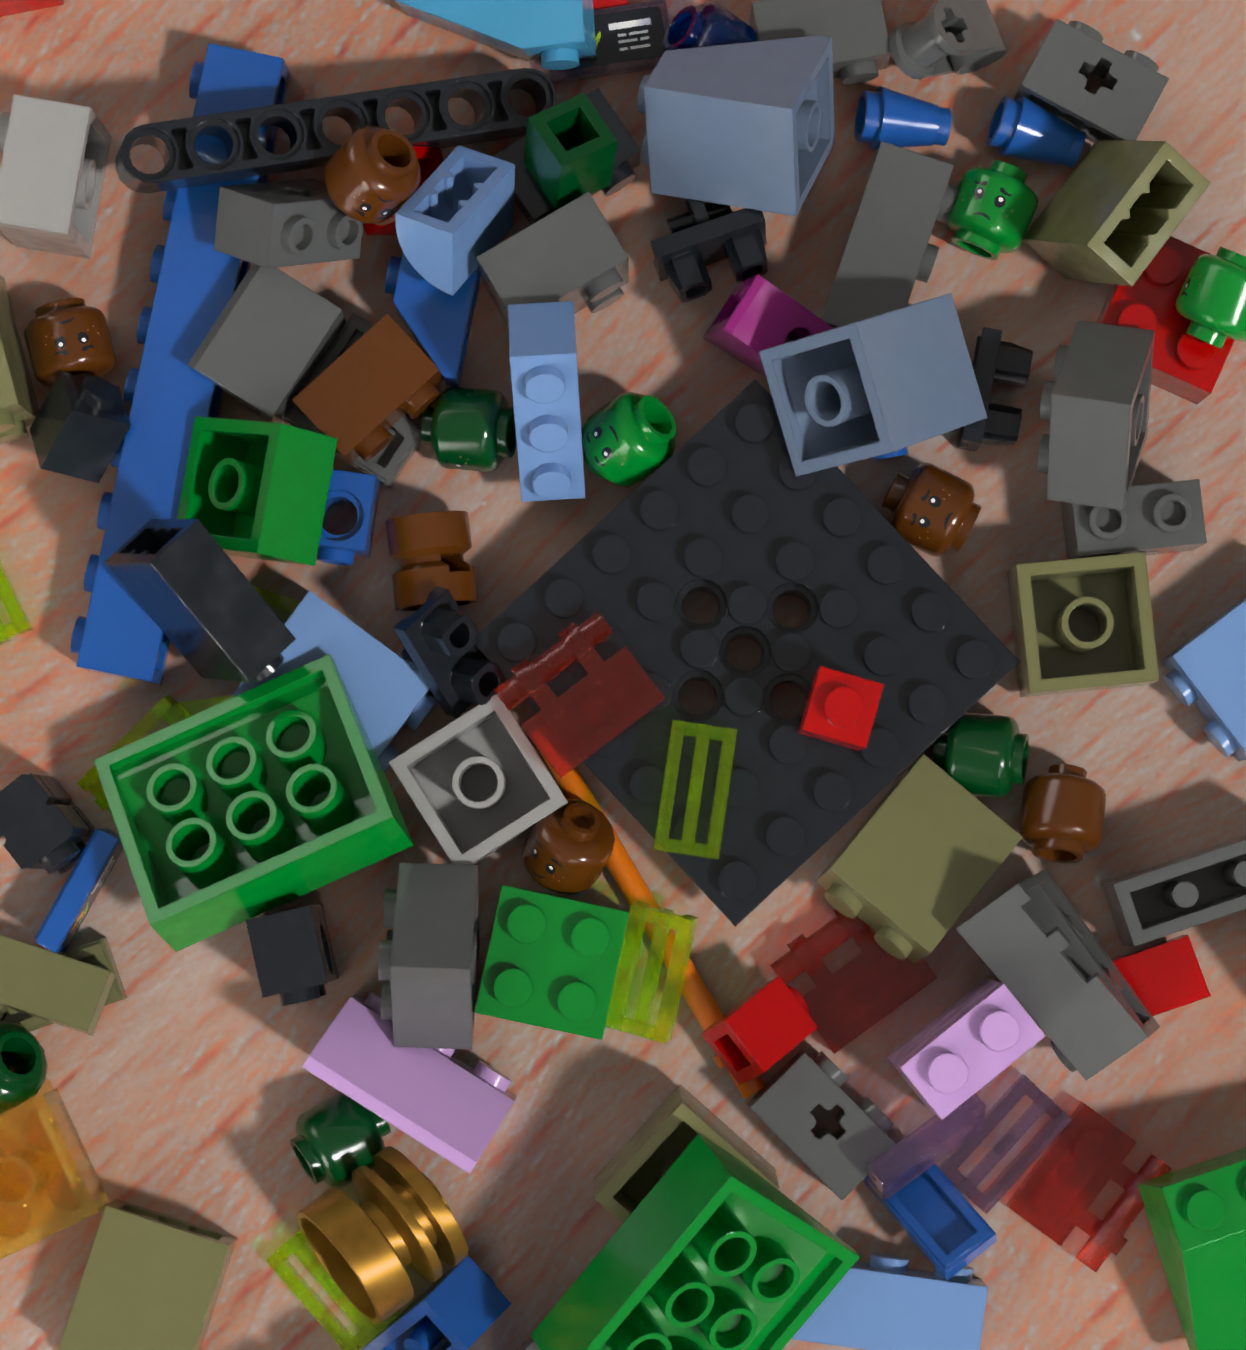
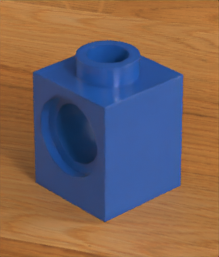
M333 469L324 517L328 509L333 505L348 503L357 509L358 519L354 528L343 535H334L327 532L323 519L322 536L319 542L316 561L353 566L355 556L370 558L381 485L376 475Z

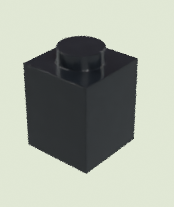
M60 371L30 427L40 469L99 483L131 424L119 386L113 385L98 376L83 377Z

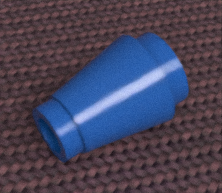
M879 86L876 92L864 90L860 95L856 110L855 139L858 142L869 143L871 150L879 149L881 141L901 148L932 145L945 146L951 130V109L939 107L936 104Z
M1022 95L1017 100L1004 96L992 116L986 143L998 148L999 156L1055 165L1061 164L1072 168L1082 152L1086 135L1085 132L1075 129L1071 124Z

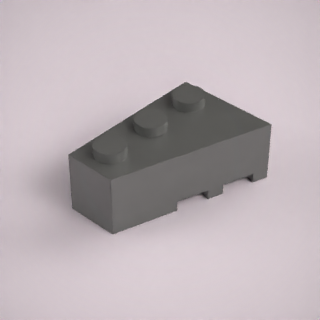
M1046 869L1016 884L956 928L997 978L1005 984L1025 1011L1051 1039L1052 1048L1064 1066L1072 1072L1077 1070L1085 1080H1088L1143 1042L1160 1027Z

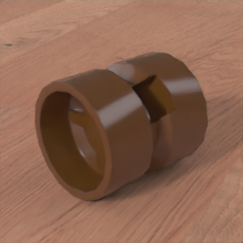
M456 510L424 512L399 516L386 521L389 557L400 562V569L392 575L396 611H418L427 601L429 593L436 586L449 589L458 606L478 601L474 566L465 562L463 554L472 548L468 512Z

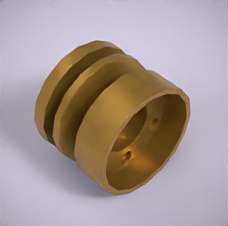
M392 1146L383 1148L372 1157L375 1165L374 1171L364 1165L351 1172L352 1183L360 1200L359 1204L337 1187H333L297 1213V1222L304 1238L322 1267L349 1302L374 1324H381L414 1298V1289L406 1272V1266L426 1281L435 1282L442 1277L440 1261L448 1266H456L468 1257V1245L462 1230L440 1191L403 1153Z

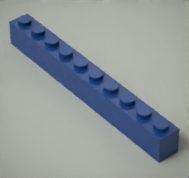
M208 43L205 61H196L191 73L189 97L196 99L193 117L284 104L290 76L284 59ZM267 125L259 129V140L268 152L273 153L279 127ZM203 135L195 139L196 153L203 161L209 164H220L227 160L226 146L219 138L213 135ZM269 175L167 190L163 219L170 222L165 246L158 244L155 247L150 267V281L157 283L153 306L143 307L137 328V343L144 345L140 368L130 369L124 389V404L131 406L129 415L131 426L110 462L111 467L118 468L113 493L104 492L99 506L97 527L98 529L105 530L100 555L91 554L86 567L84 590L92 592L87 617L79 616L77 618L72 633L71 653L78 655L76 666L79 668L157 685L162 684L171 640L105 561L150 519H177L195 416L218 418L223 394L221 388L187 364L242 282L250 266V262L214 250L220 186L265 183L268 181Z

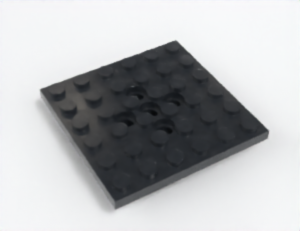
M756 379L476 636L475 644L489 661L498 664L507 681L735 927L1019 663V660L837 466L795 476L773 398ZM692 592H707L718 603V615L710 623L694 624L685 617L682 610V602ZM790 594L798 596L804 601L808 611L805 624L797 628H787L777 622L772 608L775 600L779 597ZM745 637L757 643L762 655L760 665L752 671L742 672L730 666L726 659L725 651L727 645L734 639ZM820 666L884 684L866 749L858 751L798 733L815 671ZM689 681H703L712 688L715 694V703L711 711L704 715L696 716L683 710L679 703L678 694L682 686ZM781 684H790L800 689L805 701L802 713L792 719L781 718L775 714L770 707L769 701L773 688Z

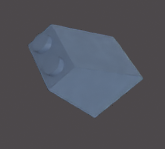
M816 35L665 51L651 75L646 74L642 78L637 100L639 112L646 116L647 132L642 145V162L644 166H649L651 193L797 216L835 144L832 37Z
M951 293L759 351L796 477L895 452L987 418Z

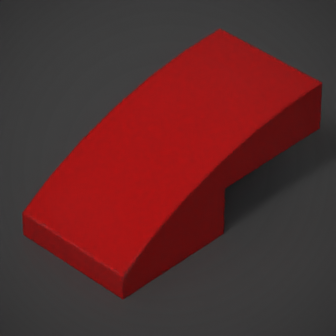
M1181 935L1125 956L1119 955L1111 958L1152 1016L1211 996L1189 935Z

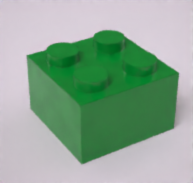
M195 416L177 519H198L227 555L315 566L319 542L322 536V525L338 438L282 423Z
M502 885L475 1013L602 1040L629 911Z

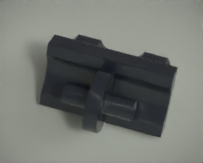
M685 198L688 212L667 219L671 234L650 241L655 258L654 266L660 282L668 279L680 301L684 303L705 296L712 290V282L706 265L728 258L736 281H745L757 274L762 276L768 272L765 245L767 244L766 224L764 215L759 210L744 208L731 212L729 205L712 203L705 206L703 201Z
M983 327L981 336H978L976 339L972 366L987 418L960 427L957 443L958 449L975 452L981 444L1014 445L1018 439L1022 409L990 403L993 382L1019 387L1026 386L1033 351L1011 342L1001 341L1002 330Z
M436 586L429 593L427 601L418 611L401 620L393 628L404 645L402 650L403 659L413 671L421 673L445 715L458 718L472 703L485 705L492 696L505 686L507 679L498 664L489 661L475 646L478 630L470 616L462 613L449 589Z

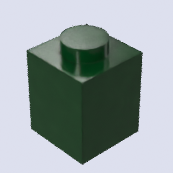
M582 93L528 118L523 163L555 210H558L587 192L592 194L611 185L618 140L586 94Z

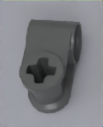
M940 0L930 6L925 18L918 22L905 23L894 29L889 36V48L896 65L905 75L919 80L956 73L957 75L967 74L990 65L1008 52L987 0Z

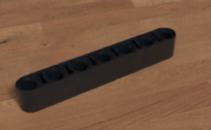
M521 68L149 123L133 128L124 137L116 155L115 169L119 179L127 188L138 193H154L324 167L341 147V145L331 142L325 136L322 129L324 118L338 116L344 119L350 125L352 133L365 126H378L390 129L385 120V111L390 107H400L412 116L414 122L413 134L403 135L412 146L439 147L441 149L526 135L527 122L530 116L520 115L512 108L509 101L510 90L522 89L527 91L533 97L536 104L535 114L557 104V92L553 82L545 73L537 69ZM451 98H462L468 101L475 112L474 125L462 126L456 123L449 115L448 100ZM267 125L283 129L290 140L289 152L282 155L268 152L260 143L259 129ZM203 135H213L219 138L226 146L227 160L220 164H209L203 161L196 153L195 139ZM141 144L155 147L163 157L164 168L154 174H145L138 171L131 162L130 150Z

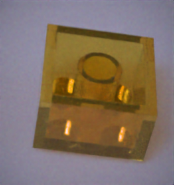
M57 1088L0 1114L1 1260L99 1213L110 1203Z

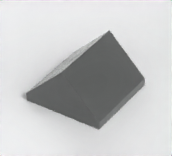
M253 264L187 365L267 422L282 423L283 417L293 403L292 399L300 393L345 325L346 320L342 309L280 269L265 268Z

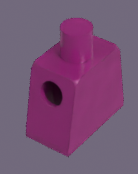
M757 274L735 286L703 338L766 378L759 351L784 344L787 336L794 341L833 329V327Z

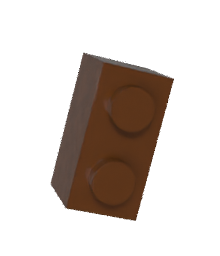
M387 313L295 396L292 401L320 434L338 438L336 451L350 465L359 456L367 462L384 449L393 438V435L388 430L406 413L414 419L428 409L440 395L436 386L443 378L438 367Z

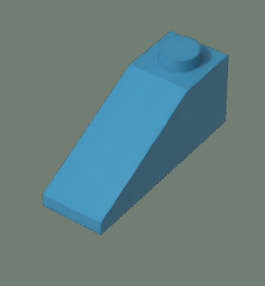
M394 0L413 18L529 62L541 63V67L544 69H571L579 65V59L597 57L593 0Z

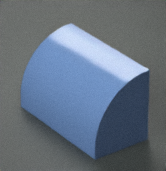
M458 145L395 213L396 233L401 249L412 267L431 285L453 296L478 267L476 257L496 246L514 226L515 164Z

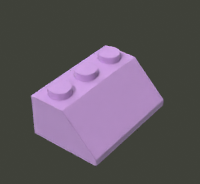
M372 991L366 1000L357 994L348 999L302 1066L310 1073L469 1174L517 1096L507 1090L512 1082L510 1078L479 1060L474 1069L453 1056L456 1049L394 1047L393 1021L381 1020V996Z

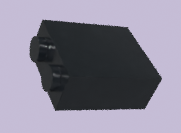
M150 519L105 561L129 592L203 678L245 683L262 681L279 668L284 661L281 653L296 639L198 519Z

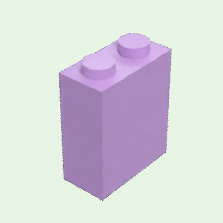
M985 978L888 1056L887 1059L922 1103L943 1120L1046 1035L1004 983Z

